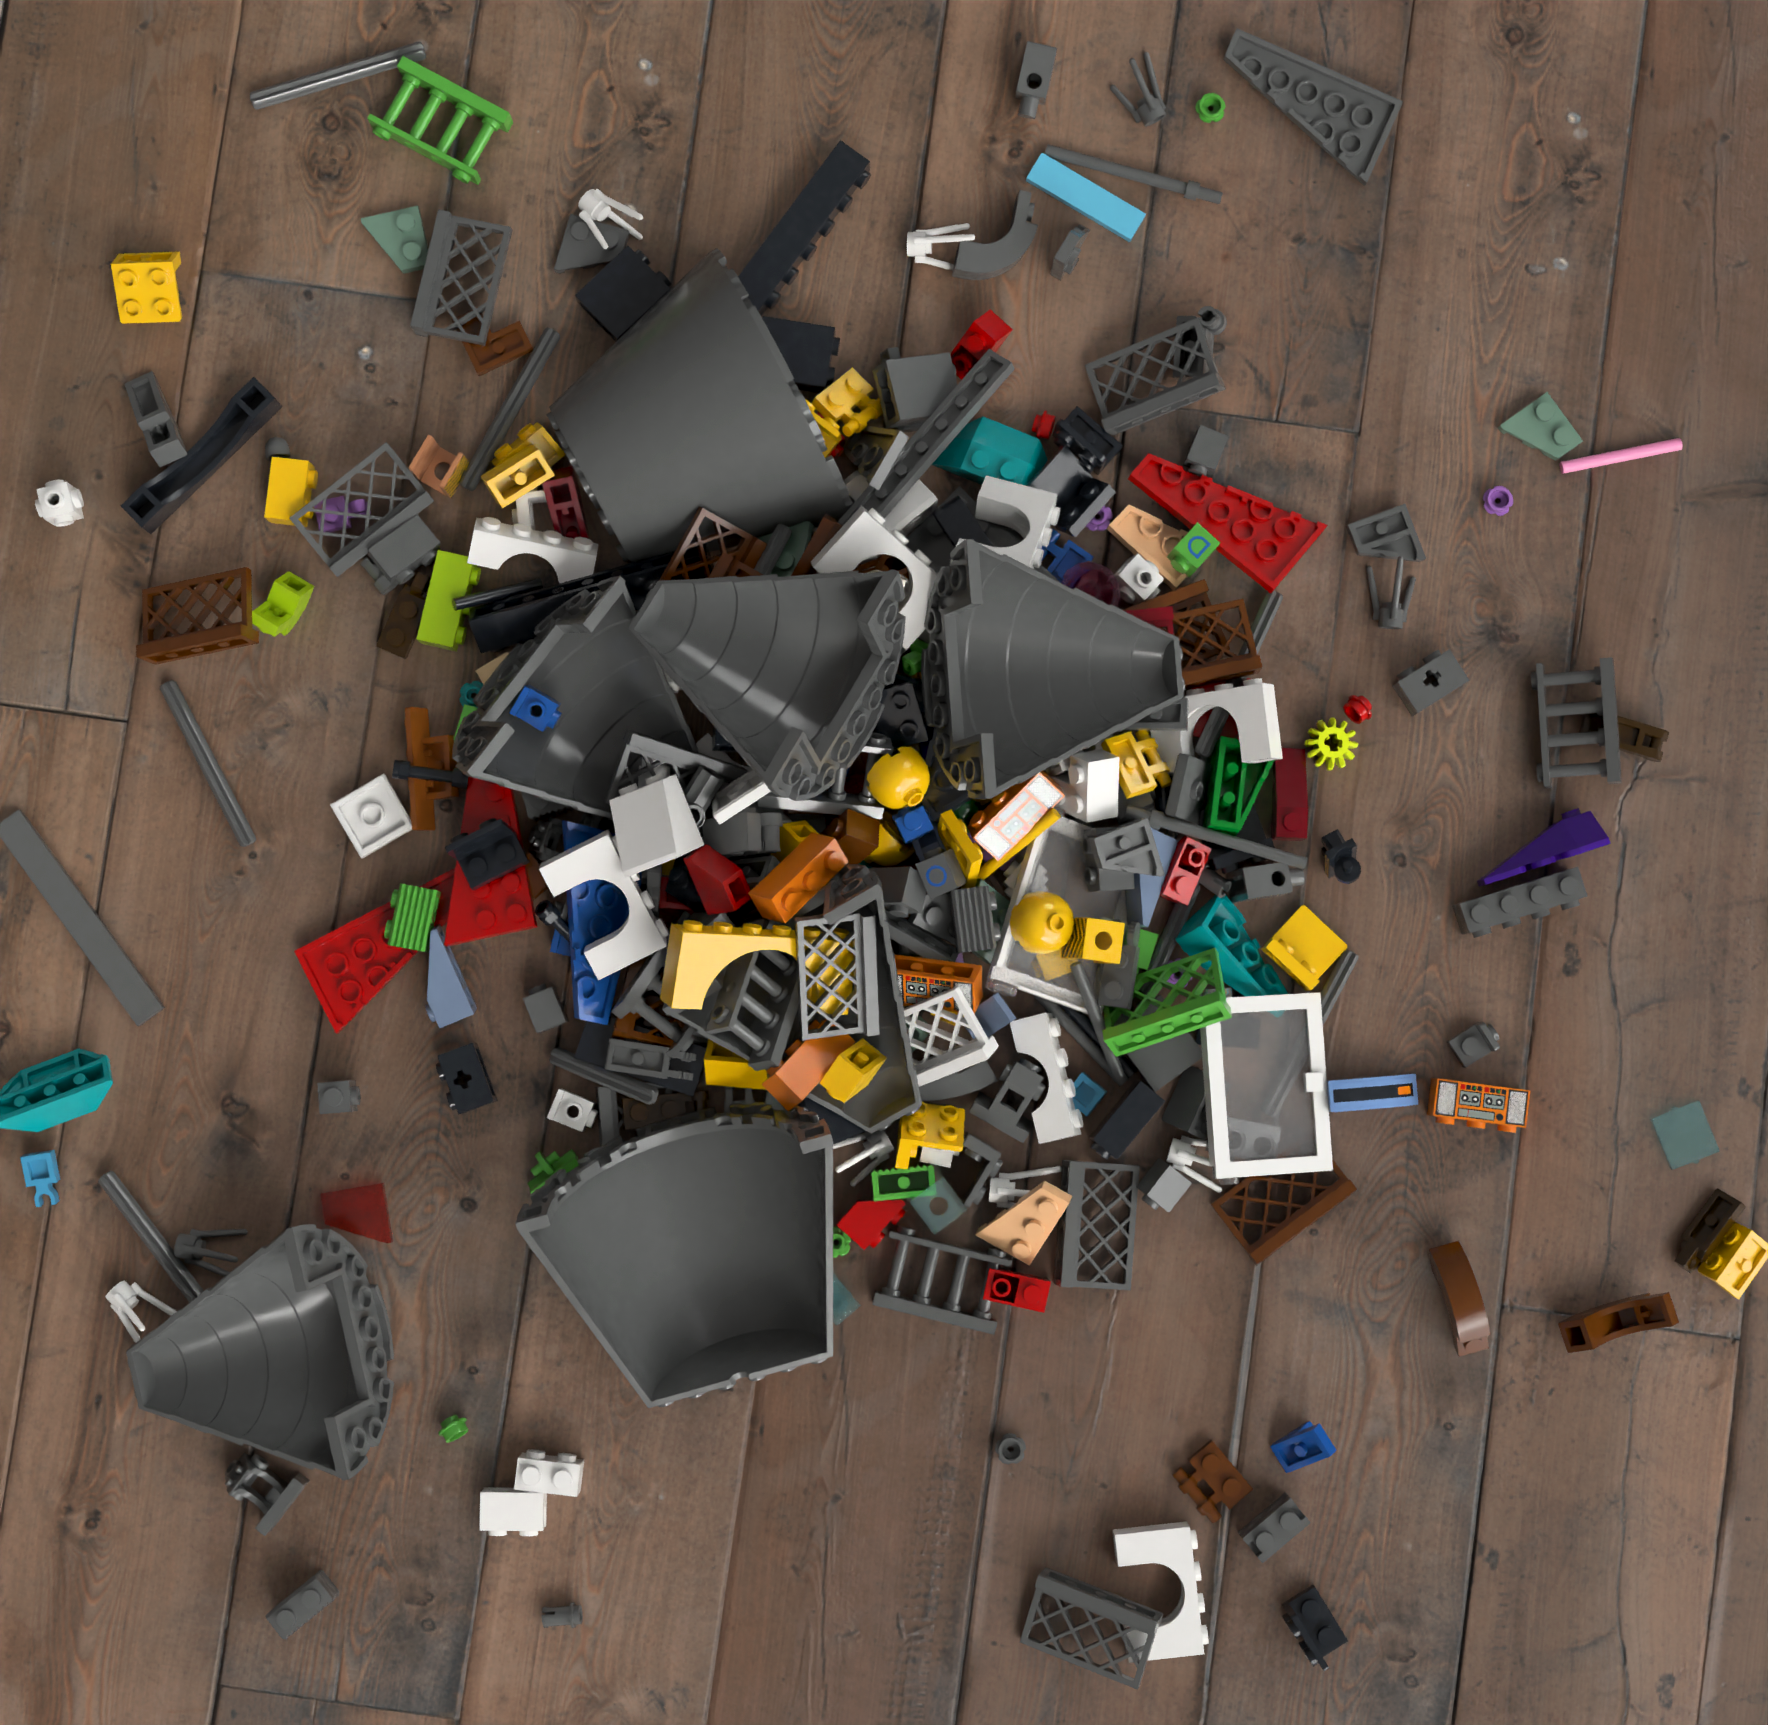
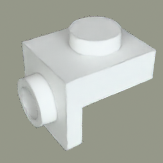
M537 486L516 500V509H512L513 524H524L535 530L533 504L547 502L545 492L541 490V487Z

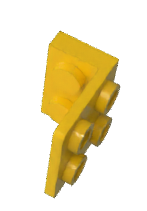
M180 251L118 254L113 260L111 269L119 318L122 324L179 322L182 319L175 273L181 265Z
M1302 905L1265 943L1261 950L1305 991H1311L1320 982L1318 980L1319 977L1347 949V944L1309 908Z
M922 1102V1105L914 1114L900 1117L895 1168L908 1170L910 1157L916 1158L918 1146L961 1152L964 1143L965 1110L951 1105L942 1106Z

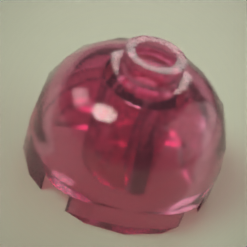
M1087 561L1074 565L1064 574L1062 584L1070 588L1072 587V589L1077 588L1108 605L1112 604L1117 608L1119 607L1121 598L1119 582L1112 571L1106 566Z

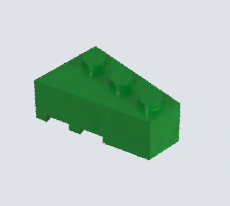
M1221 736L1212 752V766L1209 775L1203 827L1236 836L1241 830L1274 760L1260 763H1243L1239 740Z

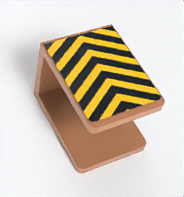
M427 435L408 469L418 481L451 499L460 485L459 480L466 470L469 461L461 452L455 456L441 448L431 435ZM442 463L449 464L450 468L443 480L436 478V467Z

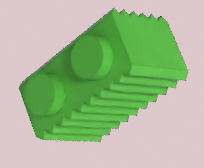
M401 883L399 890L394 889L391 897V907L395 908L393 920L387 921L384 938L389 939L388 945L429 953L430 931L435 925L441 896L440 891Z
M924 1163L922 1166L917 1164L915 1167L910 1165L908 1170L895 1169L894 1167L888 1169L886 1167L884 1170L880 1168L877 1171L874 1168L871 1171L874 1201L937 1195L934 1166L932 1164L927 1166Z

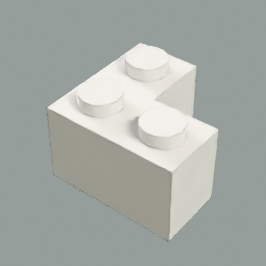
M1102 749L1071 755L1068 774L1052 776V779L1059 784L1065 794L1054 807L1086 823L1118 817L1119 757Z

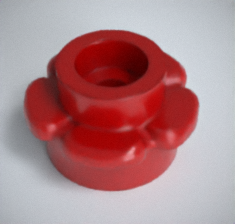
M1047 410L1042 415H1036L1032 432L1037 433L1036 437L1038 439H1050L1056 416L1048 414Z
M1349 696V700L1343 706L1347 717L1357 724L1362 723L1366 719H1371L1372 713L1370 710L1372 705L1369 700L1364 696Z

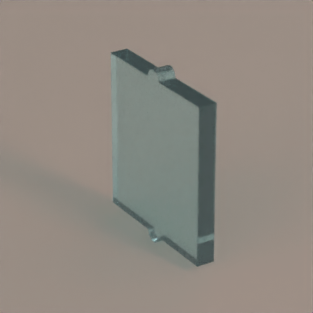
M1699 1100L1680 1108L1672 1107L1671 1111L1651 1119L1671 1170L1691 1162L1697 1164L1699 1159L1720 1151Z

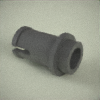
M1206 863L1197 885H1203L1219 898H1222L1226 895L1222 889L1229 892L1232 882L1213 871L1211 865Z
M571 1602L570 1606L542 1608V1613H545V1615H542L544 1628L571 1625V1628H576L578 1624L583 1622L582 1606L576 1605L575 1602Z

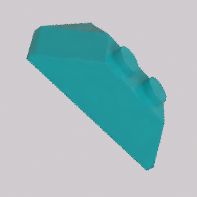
M982 416L968 423L932 465L980 485L983 484L987 475L1026 486L1048 460L1040 439Z
M76 1049L20 1070L0 1090V1128L40 1132L96 1111L113 1084L108 1056Z

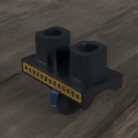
M1338 829L1323 836L1321 842L1324 847L1321 848V852L1325 857L1324 872L1328 878L1335 875L1338 881L1346 884L1358 880L1361 875V866L1356 859L1357 845L1353 838L1345 841Z

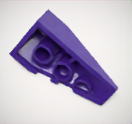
M1579 808L1562 813L1563 820L1550 825L1477 880L1478 886L1487 885L1611 844L1609 837L1591 811L1581 814Z

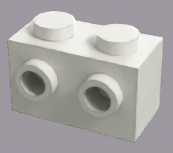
M528 1449L526 1453L522 1452L518 1457L514 1490L577 1497L581 1491L584 1459H576L577 1455L570 1453H558V1456L545 1455V1451Z

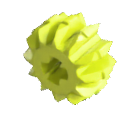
M1333 717L1329 719L1328 727L1323 720H1319L1317 722L1318 730L1315 728L1308 730V734L1314 739L1305 740L1304 745L1313 747L1314 750H1311L1306 755L1308 758H1312L1315 755L1319 757L1315 761L1316 767L1321 766L1326 761V769L1328 771L1334 768V763L1339 768H1343L1346 766L1344 758L1352 760L1355 757L1348 749L1358 747L1357 742L1349 741V738L1353 737L1356 733L1354 730L1348 733L1344 732V729L1347 727L1346 721L1341 722L1337 728L1336 719ZM1330 737H1332V742L1338 745L1332 751H1330V746L1324 743Z

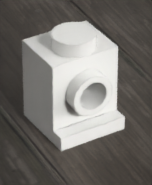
M558 1089L547 1118L584 1132L586 1127L592 1128L598 1114V1111L594 1109L596 1102L565 1089ZM572 1105L579 1109V1114L575 1118L568 1114V1109Z

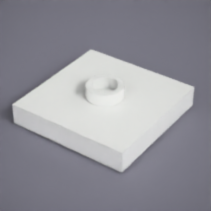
M751 769L717 792L712 800L713 816L720 825L771 791L754 769Z
M384 773L330 804L361 858H365L412 830L410 816Z

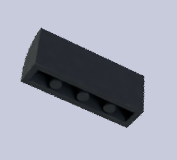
M609 1017L608 1025L586 1021L574 1058L605 1068L609 1039H616L611 1037L616 1018ZM637 1025L634 1026V1031L642 1033L652 1031ZM659 1033L654 1034V1036L661 1037ZM624 1038L623 1040L636 1043L650 1044L629 1038ZM691 1044L686 1050V1053L697 1054L696 1061L687 1062L681 1061L678 1058H671L669 1070L689 1071L693 1073V1080L672 1077L663 1079L624 1072L620 1073L694 1096L704 1070L706 1048Z

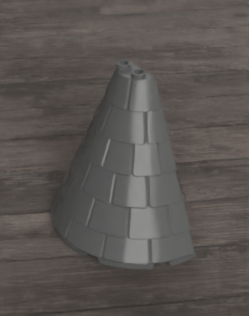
M966 539L957 545L950 553L953 560L950 567H941L930 595L924 627L931 635L928 648L922 649L921 653L923 705L927 726L935 727L937 736L933 749L938 762L952 785L957 790H967L969 798L991 799L1013 785L1028 780L1076 752L1093 746L1111 734L1122 731L1147 715L1154 714L1184 697L1185 681L1182 677L1181 668L1183 652L1177 636L1144 622L1112 604L1108 605L1077 588L1072 589L1005 554L1000 555L975 542L974 539Z
M893 569L890 571L860 574L858 571L785 577H778L777 574L747 577L728 576L687 580L657 581L654 588L648 592L641 609L631 619L628 631L647 653L657 660L673 682L681 687L698 710L705 714L724 739L731 743L770 791L782 798L789 797V799L794 801H804L821 794L835 783L836 771L839 768L848 769L852 765L879 721L885 707L884 704L880 703L884 686L894 683L901 657L906 616L898 613V601H903L905 593L899 571Z
M621 576L600 581L597 585L600 589L598 591L590 593L584 589L567 600L535 627L534 634L536 637L534 639L528 640L523 645L518 643L495 669L473 700L474 704L478 707L477 710L463 718L454 740L452 758L458 763L456 767L463 774L493 782L499 786L529 793L541 799L571 806L576 810L603 816L613 821L611 806L604 801L625 743L623 738L626 729L699 752L689 725L684 720L672 687L668 686L660 664L647 653L628 631L630 621L637 613L625 585L626 581ZM526 685L535 687L561 703L558 711L562 715L553 729L548 727L542 732L517 716L510 714L512 707ZM533 705V715L540 716L542 714L541 706ZM630 752L626 763L631 774L638 771L639 766H642V755ZM667 763V766L670 767V776L675 774L671 764ZM677 767L680 773L686 770V769ZM625 771L623 772L621 779L627 776ZM695 772L682 778L686 787ZM636 777L634 781L638 787V777ZM630 781L618 786L615 798L620 796L619 789L631 785Z
M848 864L786 924L763 918L756 906L744 913L745 919L741 921L738 927L741 928L744 923L766 919L769 922L767 929H772L773 925H784L795 930V918L823 915L829 923L824 924L827 927L865 905H868L874 913L876 923L880 1035L867 1036L865 1032L849 1035L854 1039L855 1043L863 1038L886 1056L887 1059L868 1086L845 1103L831 1097L827 1093L826 1088L819 1083L806 1096L872 1134L877 1130L887 1129L895 1120L904 1115L914 1114L922 1105L916 1069L912 1060L902 993L899 990L888 917L884 907L882 883L874 871L870 872L865 865ZM852 921L840 922L836 928L848 930L850 933ZM818 925L808 926L818 928L821 930L820 932L824 931ZM759 951L755 965L776 981L779 967ZM779 951V952H781L785 957L792 956V955H790V954H788V953H786V952ZM728 965L718 973L709 986L702 1009L671 1008L664 1003L663 1011L666 1015H670L697 1029L698 1034L749 1061L752 1047L732 1031L708 1034L706 1032L710 1013L714 1008L720 989L723 988V979ZM750 978L746 992L767 1008L770 993ZM741 1005L737 1020L758 1035L761 1020ZM799 1006L784 1051L797 1038L802 1041L800 1037ZM849 1008L848 1015H841L837 1021L842 1025L856 1024L855 1012ZM816 1012L808 1021V1025L815 1019L820 1023L825 1017ZM783 1052L782 1061L788 1056L785 1052Z
M314 1224L286 1228L271 1243L261 1247L213 1287L203 1291L186 1307L178 1310L157 1329L151 1331L127 1349L128 1366L131 1371L134 1393L139 1409L174 1420L201 1432L214 1434L241 1446L247 1444L311 1470L316 1468L342 1480H349L368 1463L366 1454L370 1447L378 1446L390 1414L394 1382L387 1377V1361L394 1359L390 1322L378 1284H370L365 1275L368 1267L367 1263L349 1241L332 1229L320 1230Z

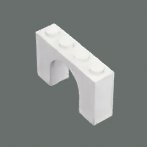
M986 475L977 496L975 518L1010 527L1021 534L1024 540L1010 547L981 545L1000 555L1005 554L1032 569L1034 567L1039 568L1044 550L1041 548L1042 546L1048 547L1052 534L1050 526H1056L1060 515V508L1056 507L1057 494ZM959 538L957 545L966 539Z
M861 505L816 555L811 564L821 574L853 571L864 559L878 554L891 555L900 559L907 566L909 573V585L905 598L902 602L898 603V613L906 616L903 647L907 650L926 629L924 623L927 607L938 574L929 567L932 561L922 551L918 549L914 553L906 546L909 540L896 528L890 532L883 525L886 519L874 508L867 511Z
M1257 678L1244 680V686L1233 688L1232 683L1214 686L1215 691L1205 693L1203 688L1187 690L1186 696L1183 698H1188V731L1150 730L1151 738H1155L1158 744L1157 751L1162 762H1166L1170 769L1169 776L1174 774L1179 753L1195 757L1193 748L1194 727L1198 719L1206 711L1215 707L1224 708L1234 718L1238 728L1243 763H1260L1283 759L1274 685L1262 683V679Z
M609 829L540 864L539 870L554 897L585 881L594 879L609 881L619 887L625 894L629 904V915L624 924L616 931L586 945L584 949V954L598 980L667 946L666 936L670 935L662 918L656 920L651 910L655 905L648 891L642 892L636 882L640 880L639 874L636 873L626 878L624 877L616 835L612 836Z
M1187 1522L1112 1530L1115 1561L1118 1567L1149 1563L1162 1564L1172 1569L1179 1576L1181 1582L1179 1603L1172 1613L1162 1618L1148 1661L1203 1655V1645L1209 1644L1207 1626L1201 1625L1200 1613L1205 1612L1203 1593H1197L1196 1581H1201V1569L1199 1561L1194 1562L1193 1549H1198L1196 1531L1190 1530ZM1136 1629L1126 1633L1134 1649L1145 1645L1148 1634ZM1142 1652L1137 1654L1139 1660L1141 1659ZM1132 1657L1127 1658L1129 1663L1134 1662Z

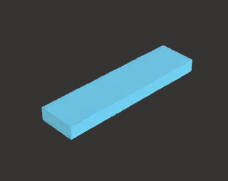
M1044 153L1040 154L1026 177V182L1128 242L1132 240L1146 216V213Z

